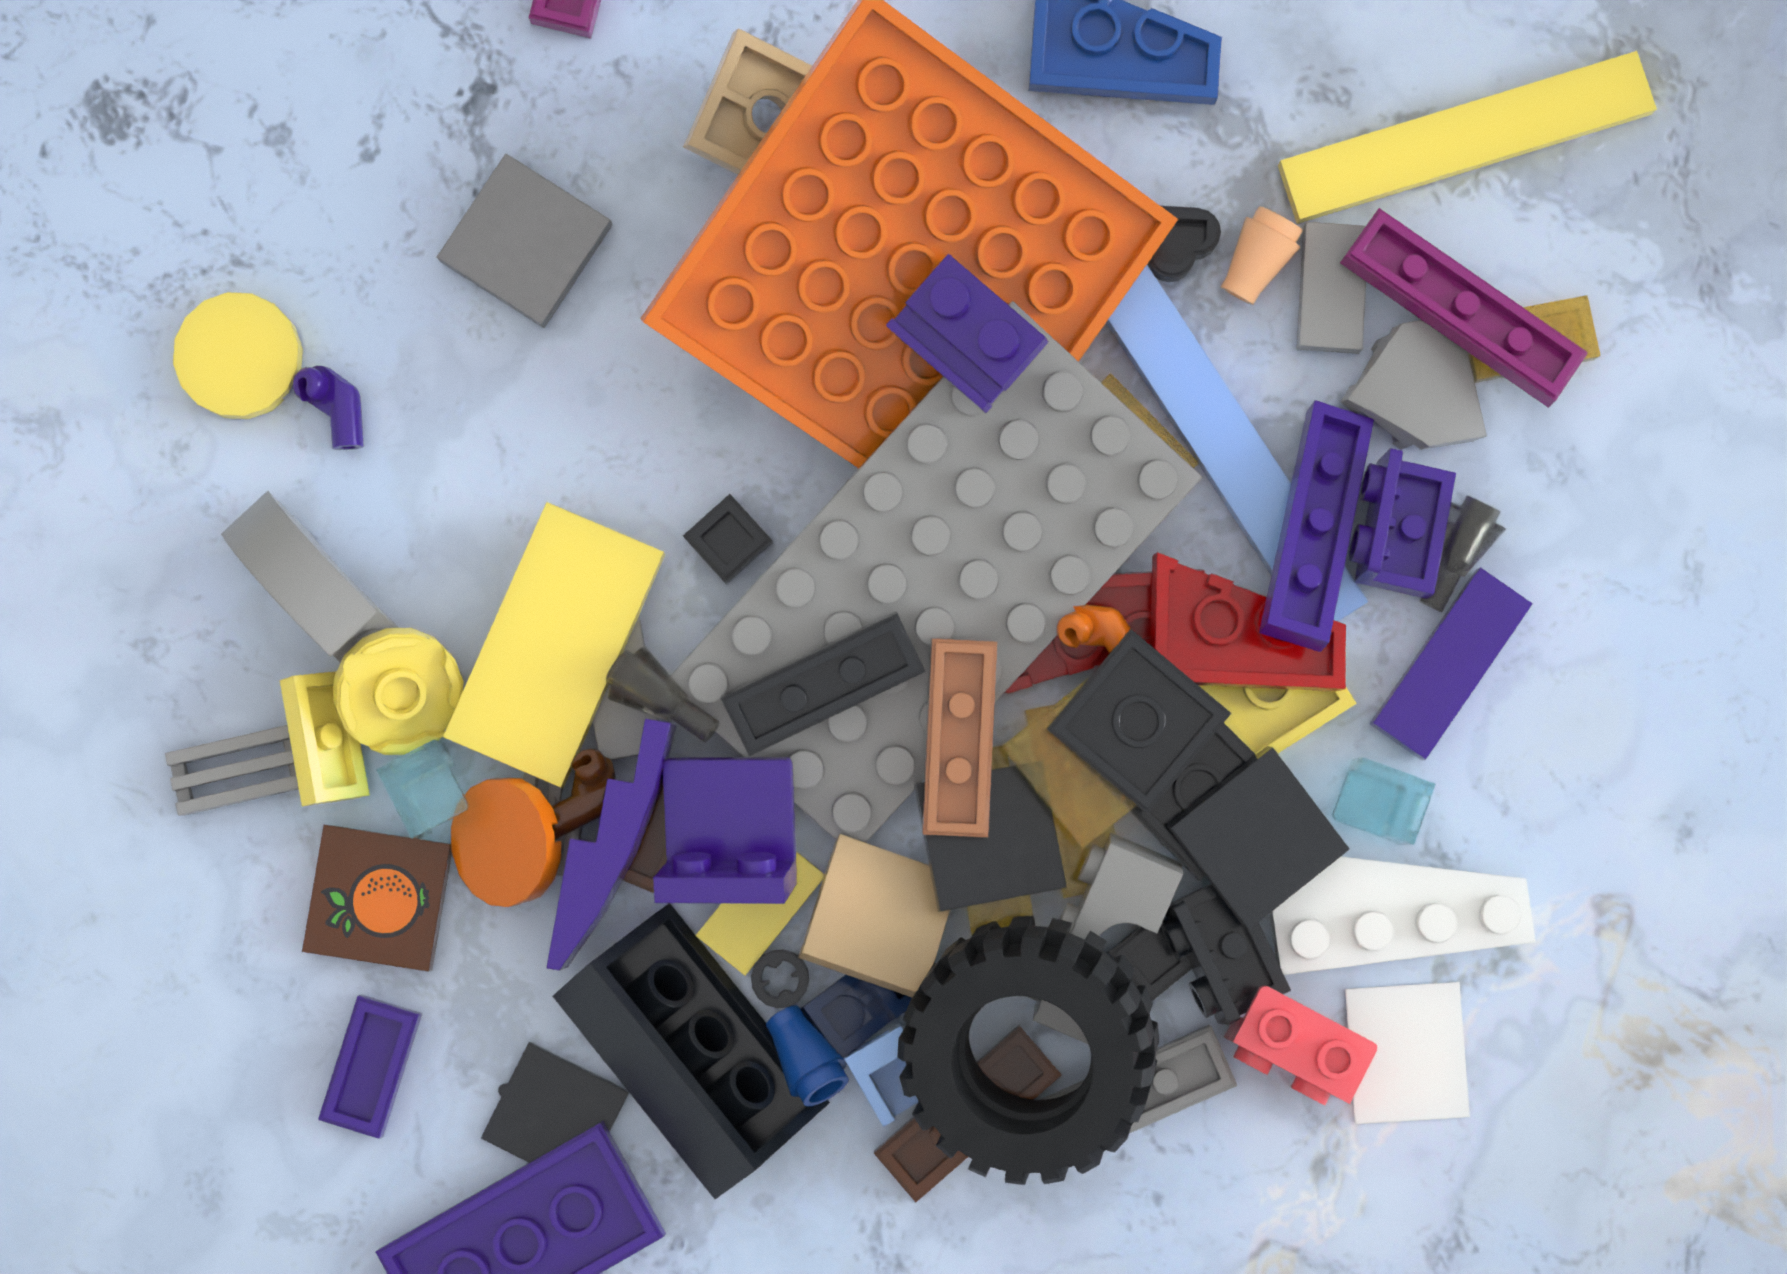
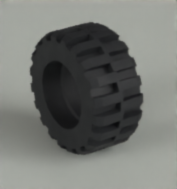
M1034 916L1013 917L1009 926L1000 928L996 921L977 927L971 938L966 940L960 937L945 950L940 960L933 964L912 997L903 1017L906 1026L898 1038L897 1057L902 1061H906V1066L899 1076L904 1096H916L918 1099L912 1115L922 1130H928L934 1126L939 1131L941 1136L935 1145L950 1159L957 1151L962 1152L972 1159L968 1170L983 1177L987 1176L990 1167L1006 1171L1005 1183L1019 1185L1026 1184L1030 1173H1040L1044 1184L1064 1181L1068 1168L1075 1166L1078 1172L1084 1174L1100 1165L1105 1150L1115 1153L1128 1139L1132 1124L1139 1122L1145 1108L1158 1061L1156 1059V1051L1159 1044L1158 1022L1150 1018L1153 1002L1145 985L1135 986L1131 979L1135 968L1123 954L1113 960L1103 951L1107 941L1092 931H1089L1086 939L1069 933L1072 922L1052 918L1049 926L1043 927L1035 926ZM1012 996L1037 998L1057 1006L1077 1023L1090 1047L1091 1063L1083 1083L1066 1095L1046 1100L1021 1098L1004 1091L983 1073L972 1053L969 1031L976 1014L986 1004Z

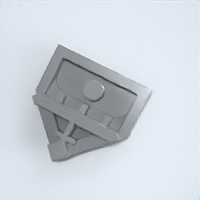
M1422 320L1397 325L1392 328L1389 335L1376 340L1371 348L1373 355L1356 384L1348 388L1341 401L1352 412H1363L1368 417L1374 419L1378 425L1392 435V444L1400 450L1415 445L1420 450L1473 442L1487 436L1468 352Z

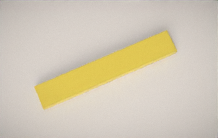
M1634 51L1280 160L1278 169L1296 224L1650 116L1657 108L1638 52Z

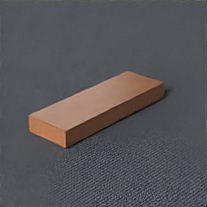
M931 639L922 834L988 837L997 642Z

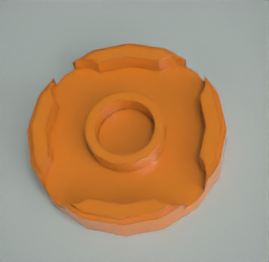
M522 778L487 779L471 787L457 804L451 825V852L457 871L471 893L489 905L512 907L530 902L541 897L555 880L561 860V841L555 842L552 825L558 824L553 807L538 788Z

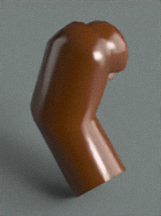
M586 749L578 753L573 759L572 768L576 772L571 796L552 805L558 824L552 825L555 840L601 817L607 779L615 780L616 778L612 761L605 757L601 751Z

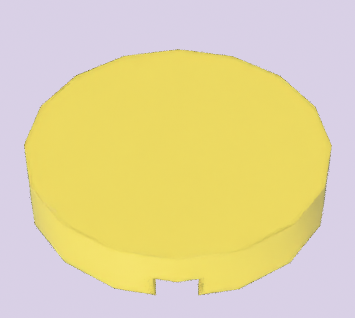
M227 292L204 300L185 317L174 339L173 365L181 387L197 405L223 418L251 419L273 411L284 401L283 398L293 386L296 373L302 369L303 347L295 325L274 303L252 293Z
M385 628L363 637L343 656L334 676L333 703L345 730L355 740L357 739L361 744L369 746L371 750L384 755H409L434 745L443 737L444 730L447 728L463 692L464 681L454 657L434 636L413 628Z

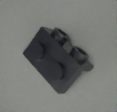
M1212 884L1171 902L1166 913L1168 921L1161 924L1162 932L1177 959L1187 956L1196 980L1189 983V987L1197 1006L1205 1018L1214 1015L1218 1024L1230 1025L1240 1020V1015L1247 1012L1259 987L1268 986L1281 994L1291 991L1259 922L1251 929L1245 928Z

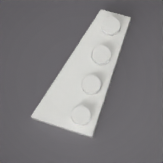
M1349 857L1338 858L1269 913L1275 957L1284 975L1536 942L1526 878Z

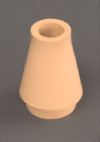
M1259 206L1252 218L1245 217L1227 276L1221 288L1236 298L1254 305L1259 294L1300 249L1296 242L1303 230L1283 216Z

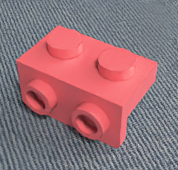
M1268 986L1259 987L1244 1018L1240 1017V1020L1230 1024L1224 1035V1038L1239 1045L1233 1055L1234 1058L1266 1075L1269 1074L1273 1064L1292 1073L1296 1077L1291 1088L1324 1106L1330 1095L1349 1104L1351 1103L1377 1052V1045L1374 1042Z

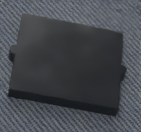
M528 1042L509 1082L503 1083L498 1088L501 1098L481 1139L530 1163L601 1121H604L610 1132L629 1092L532 1042Z

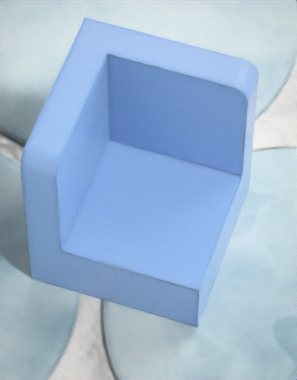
M901 1023L857 1047L844 1058L883 1127L895 1121L896 1115L918 1103L916 1096H904L899 1078L906 1066V1061H902L897 1057L898 1038L904 1030Z

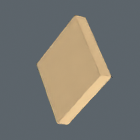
M839 834L831 852L798 958L913 997L935 962L950 910L938 912L929 865Z

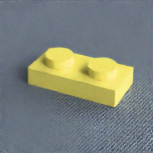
M336 671L295 675L279 680L302 807L353 800L370 795L361 744L345 730L333 703V684Z

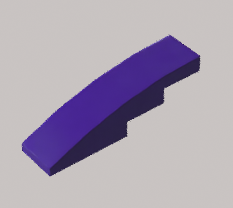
M645 719L634 782L607 779L596 842L570 838L547 969L560 971L569 967L607 912L637 855L663 784V763L669 758L676 725Z

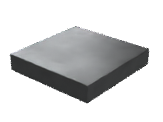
M505 153L437 255V259L445 266L545 328L613 224L609 218Z

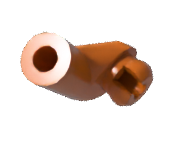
M1085 604L1073 606L1075 611L1063 616L1058 621L1057 635L1059 640L1068 647L1077 648L1079 645L1102 646L1110 653L1131 628L1117 609Z

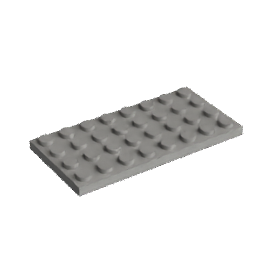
M1011 301L1008 305L1041 332L1049 342L1012 385L996 398L991 404V409L984 413L948 380L942 377L663 683L668 690L743 757L790 758L793 762L794 803L836 840L839 834H843L866 843L915 790L914 785L921 783L925 779L931 639L997 642L996 702L1057 636L1058 621L1063 616L1074 612L1073 606L1085 605L1202 478L1193 467L1014 301ZM897 611L926 672L751 756L748 755L721 700V695Z

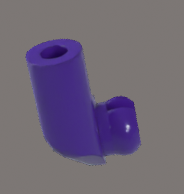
M316 365L300 369L293 380L294 393L300 400L308 401V403L330 417L332 449L355 450L363 448L361 397L358 389L331 368Z

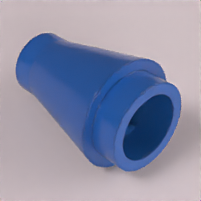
M799 1006L787 1007L777 1012L767 1021L766 1027L773 1038L791 1096L800 1097L804 1106L809 1107L832 1098L847 1085L849 1078L844 1071L847 1065L845 1059L810 1023Z

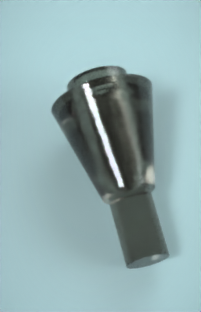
M1466 495L1461 506L1451 502L1435 593L1429 599L1421 598L1419 602L1441 613L1443 612L1460 577H1465L1506 531L1505 527L1496 523L1501 511Z
M647 647L640 648L634 654L629 650L624 651L613 663L606 676V682L611 685L608 693L609 700L668 722L673 720L704 743L713 736L719 726L720 721L687 699L688 695Z

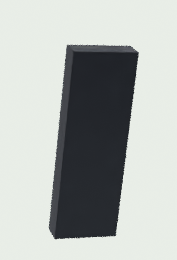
M896 611L721 695V700L748 755L751 756L926 671Z

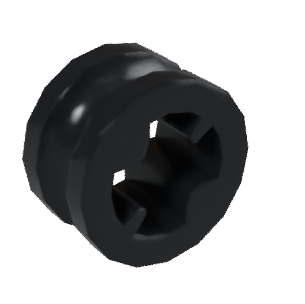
M784 949L772 950L763 955L754 965L751 974L752 989L757 998L767 1006L774 1008L790 1007L797 1003L807 991L809 984L808 968L804 960L798 958L796 953ZM784 960L796 968L797 971L791 973V977L799 976V983L794 992L784 989L777 997L766 991L765 986L770 981H762V974L767 965L771 968H777Z

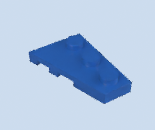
M1035 0L1028 91L1215 105L1218 99L1222 37L1151 8L1147 11L1123 0Z

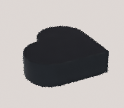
M1161 206L1175 216L1178 221L1147 264L1157 279L1165 282L1179 281L1186 277L1192 269L1195 260L1205 258L1216 248L1221 235L1220 223L1215 215L1208 210L1195 207Z

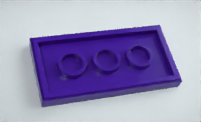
M601 1121L384 1245L375 1252L387 1274H600L663 1238L666 1232L604 1121Z

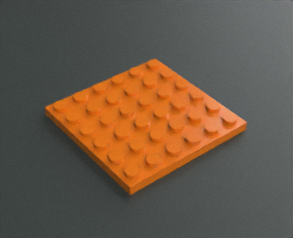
M857 0L640 319L842 458L860 468L943 377L892 333L886 324L891 318L895 319L906 306L905 302L948 253L1004 302L1009 304L1011 301H1014L1079 362L1178 219L884 0Z

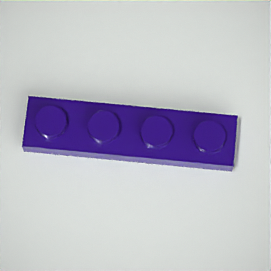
M1314 400L1307 410L1259 633L1321 652L1329 643L1374 419Z

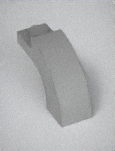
M269 491L264 493L221 533L228 546L264 589L330 657L333 655L340 663L343 656L363 637L385 628H399L341 570L319 545L313 535Z

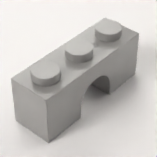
M1110 832L1104 848L1093 844L1084 861L1078 880L1087 883V887L1078 907L1067 903L1059 919L1072 922L1069 933L1082 939H1086L1089 931L1100 936L1109 927L1121 923L1135 924L1158 933L1182 879V864ZM1029 997L1036 1000L1033 1021L1088 1044L1077 1023L1063 1010L1047 1001Z

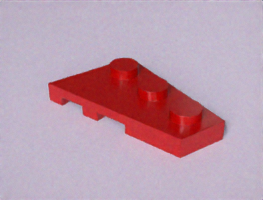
M1157 552L1152 556L1151 646L1197 685L1341 691L1346 689V624L1333 620L1329 643L1321 652L1261 634L1259 630L1267 597L1234 585V581L1211 573L1208 575L1179 564V560Z

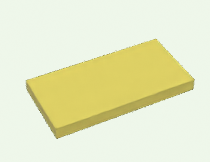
M546 502L443 737L560 788H564L572 770L573 759L580 752L666 555L664 551Z

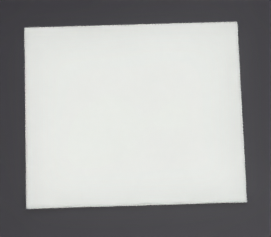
M1460 982L1345 989L1348 1029L1377 1045V1052L1353 1097L1355 1124L1470 1117Z

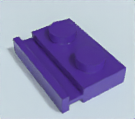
M949 253L905 302L906 306L895 319L891 318L886 324L892 333L984 413L991 409V404L996 398L1012 385L1049 342L1041 332Z

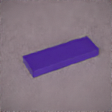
M1481 567L1476 569L1376 713L1370 725L1420 760H1426L1533 603Z

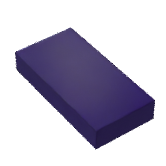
M365 995L357 996L318 1120L378 1139L384 1136L422 1013Z

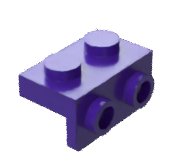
M1389 448L1376 464L1369 463L1364 474L1360 499L1361 501L1369 502L1365 525L1358 524L1356 526L1349 549V561L1357 563L1354 583L1429 599L1435 593L1456 473L1402 461L1403 451Z

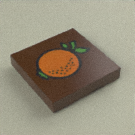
M324 824L302 952L427 972L432 971L452 857L451 844Z

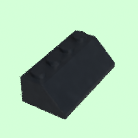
M670 903L591 961L552 996L714 1199L720 1197L757 1170L830 1103L826 1100L818 1105L808 1107L804 1106L800 1097L790 1095L774 1041L766 1027V1022Z

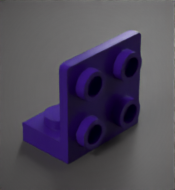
M788 757L668 758L663 763L667 862L653 877L654 903L785 904L797 884L792 760Z

